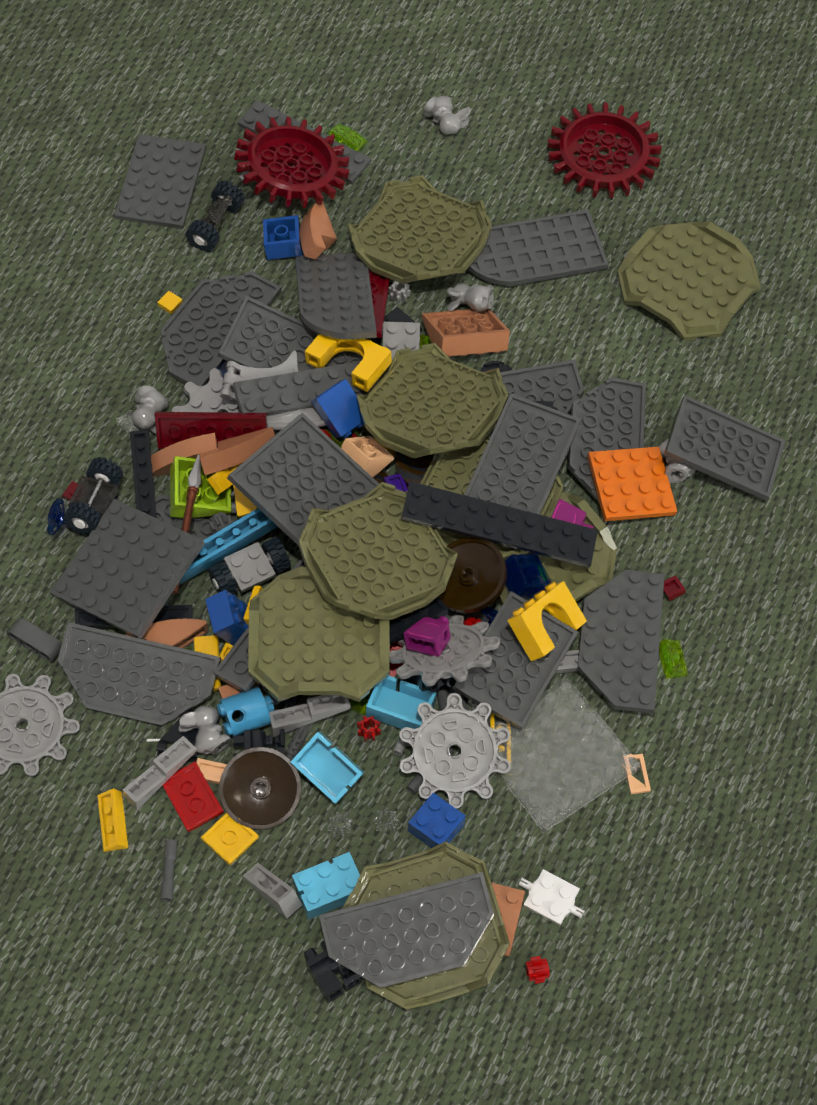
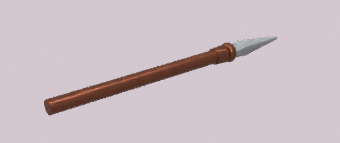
M199 455L188 477L187 502L181 529L189 533L198 487L201 484ZM179 583L172 592L173 594L178 593Z

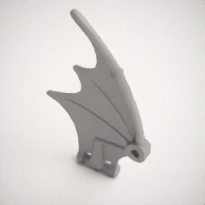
M294 350L285 362L272 368H253L240 365L234 361H228L226 365L227 373L224 374L222 383L224 387L220 392V397L237 400L235 393L231 392L234 382L298 372L297 352ZM240 371V375L238 376L234 372ZM315 407L267 415L268 428L273 427V430L281 431L301 413L307 416L317 427L327 425Z

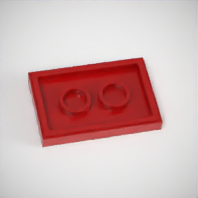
M196 761L175 772L162 785L188 832L224 813Z

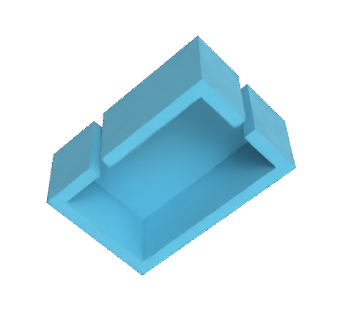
M388 676L380 684L377 683L366 706V716H374V720L400 729L405 727L417 729L422 724V719L417 712L418 706L426 702L434 709L437 692L429 690L422 692L419 686L403 680L400 681V690L398 692L397 678Z
M319 731L293 758L291 763L336 804L350 789L347 785L353 786L365 772L337 746L332 748L331 746L334 743Z
M350 852L333 858L331 864L329 861H325L293 874L292 884L299 900L301 899V904L308 920L343 906L355 888L360 874Z

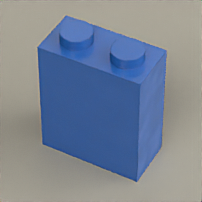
M346 379L338 381L311 400L335 438L342 437L344 439L352 434L351 430L353 428H360L364 425L357 403V396Z

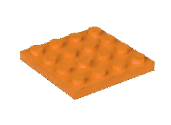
M659 447L588 453L587 458L604 521L676 515L677 508L668 476L665 474V465Z

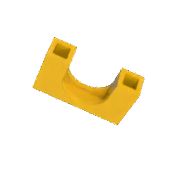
M319 334L305 350L306 363L315 368L324 367L334 355L343 351H352L363 357L362 361L351 373L352 385L366 392H369L392 363L391 350L365 338L338 339Z
M554 581L545 586V591L542 590L534 595L535 599L532 598L523 603L524 607L513 611V616L507 620L530 661L545 656L555 648L542 623L543 609L575 630L587 622L564 581L557 584Z

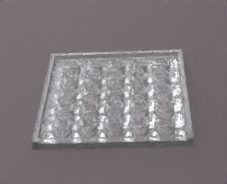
M568 677L542 694L521 730L503 719L491 726L493 729L504 727L510 732L509 740L501 743L497 748V752L500 757L509 760L511 769L505 774L496 773L543 832H546L641 768V764Z

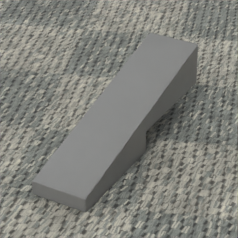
M321 695L306 699V704L269 712L271 720L269 726L273 737L280 735V729H285L286 733L349 710L350 703L347 697L341 695Z
M182 736L155 758L153 765L123 789L124 797L138 810L197 751V748Z

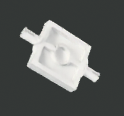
M544 869L534 883L523 877L519 882V886L529 890V896L523 905L527 909L561 926L564 918L570 913L582 918L585 910L574 905L580 888Z

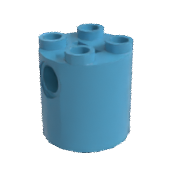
M259 687L220 699V703L216 704L219 715L224 716L226 722L223 723L226 735H231L232 738L233 736L244 734V730L253 731L271 724L269 712L274 711V706L269 696L263 697ZM235 710H238L240 716L236 721H234L232 719V713Z

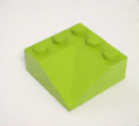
M175 456L170 467L171 517L184 518L187 488L189 487L188 477L196 461L195 458ZM201 461V484L198 487V493L194 502L192 518L213 516L219 512L231 513V486L218 495L207 480L215 473L205 475Z

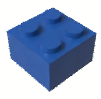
M298 215L263 219L264 248L267 260L302 256Z
M224 590L205 600L213 632L231 645H234L249 627L243 620L247 605L234 594L232 595L227 590Z
M432 793L408 822V832L430 848L445 841L450 843L465 825L466 815L435 793Z

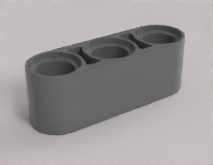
M19 617L7 631L10 639L13 641L17 640L18 644L28 650L32 649L31 652L41 658H47L49 663H52L60 653L62 643L58 639L23 618Z

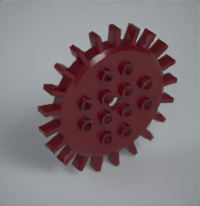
M604 102L602 112H594L592 104L589 103L587 104V114L581 115L576 108L572 109V117L574 118L572 122L564 116L560 117L559 124L565 130L552 127L551 135L560 138V140L548 139L547 148L559 149V151L548 152V161L561 160L560 163L554 164L553 172L554 174L563 170L568 172L563 177L565 185L572 179L579 181L576 192L580 193L584 186L588 185L592 187V197H596L599 193V188L608 190L609 198H613L615 188L621 187L627 196L630 193L629 183L633 182L640 189L643 188L644 180L640 177L641 174L653 179L655 171L647 167V165L659 168L661 158L649 156L661 155L662 145H649V143L658 141V132L646 135L645 132L650 129L651 122L648 120L638 125L636 123L639 115L637 111L630 118L623 116V105H620L617 113L608 112V103ZM606 151L608 152V154L602 155L599 152Z
M271 117L269 122L270 128L266 129L259 121L256 122L254 130L258 134L246 128L243 138L248 141L238 138L236 148L244 151L235 150L234 160L246 161L237 163L236 172L249 171L248 174L244 175L243 183L248 184L256 181L258 183L254 191L256 195L266 189L270 192L269 202L271 203L279 195L285 197L286 207L290 206L293 198L300 199L302 207L306 208L308 198L313 197L318 205H322L324 197L321 193L324 192L331 199H334L337 190L332 186L340 190L344 189L345 180L340 178L348 179L350 169L341 167H348L349 157H337L343 155L345 147L344 145L331 146L334 143V134L325 139L321 137L322 126L319 125L314 131L306 129L307 120L305 119L300 123V127L292 126L290 117H286L284 125L278 126L274 117Z

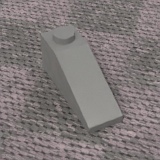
M259 863L255 864L243 875V878L286 919L302 906L294 889Z

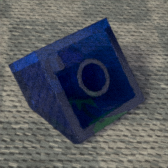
M512 554L505 560L507 566L505 584L509 589V593L512 591L523 599L528 600L533 598L536 593L542 590L545 591V586L552 583L538 555Z

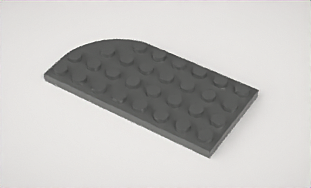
M582 210L492 226L483 251L468 267V270L487 282L514 286L608 269L609 264L589 210Z
M356 252L350 254H320L316 259L308 258L304 255L295 257L300 317L307 327L319 334L338 339L377 338L369 270L356 255Z

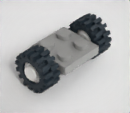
M274 537L263 542L262 548L259 542H256L224 557V562L208 568V573L217 593L227 590L233 595L238 592L237 586L241 593L276 577V574L291 568V562L280 539Z

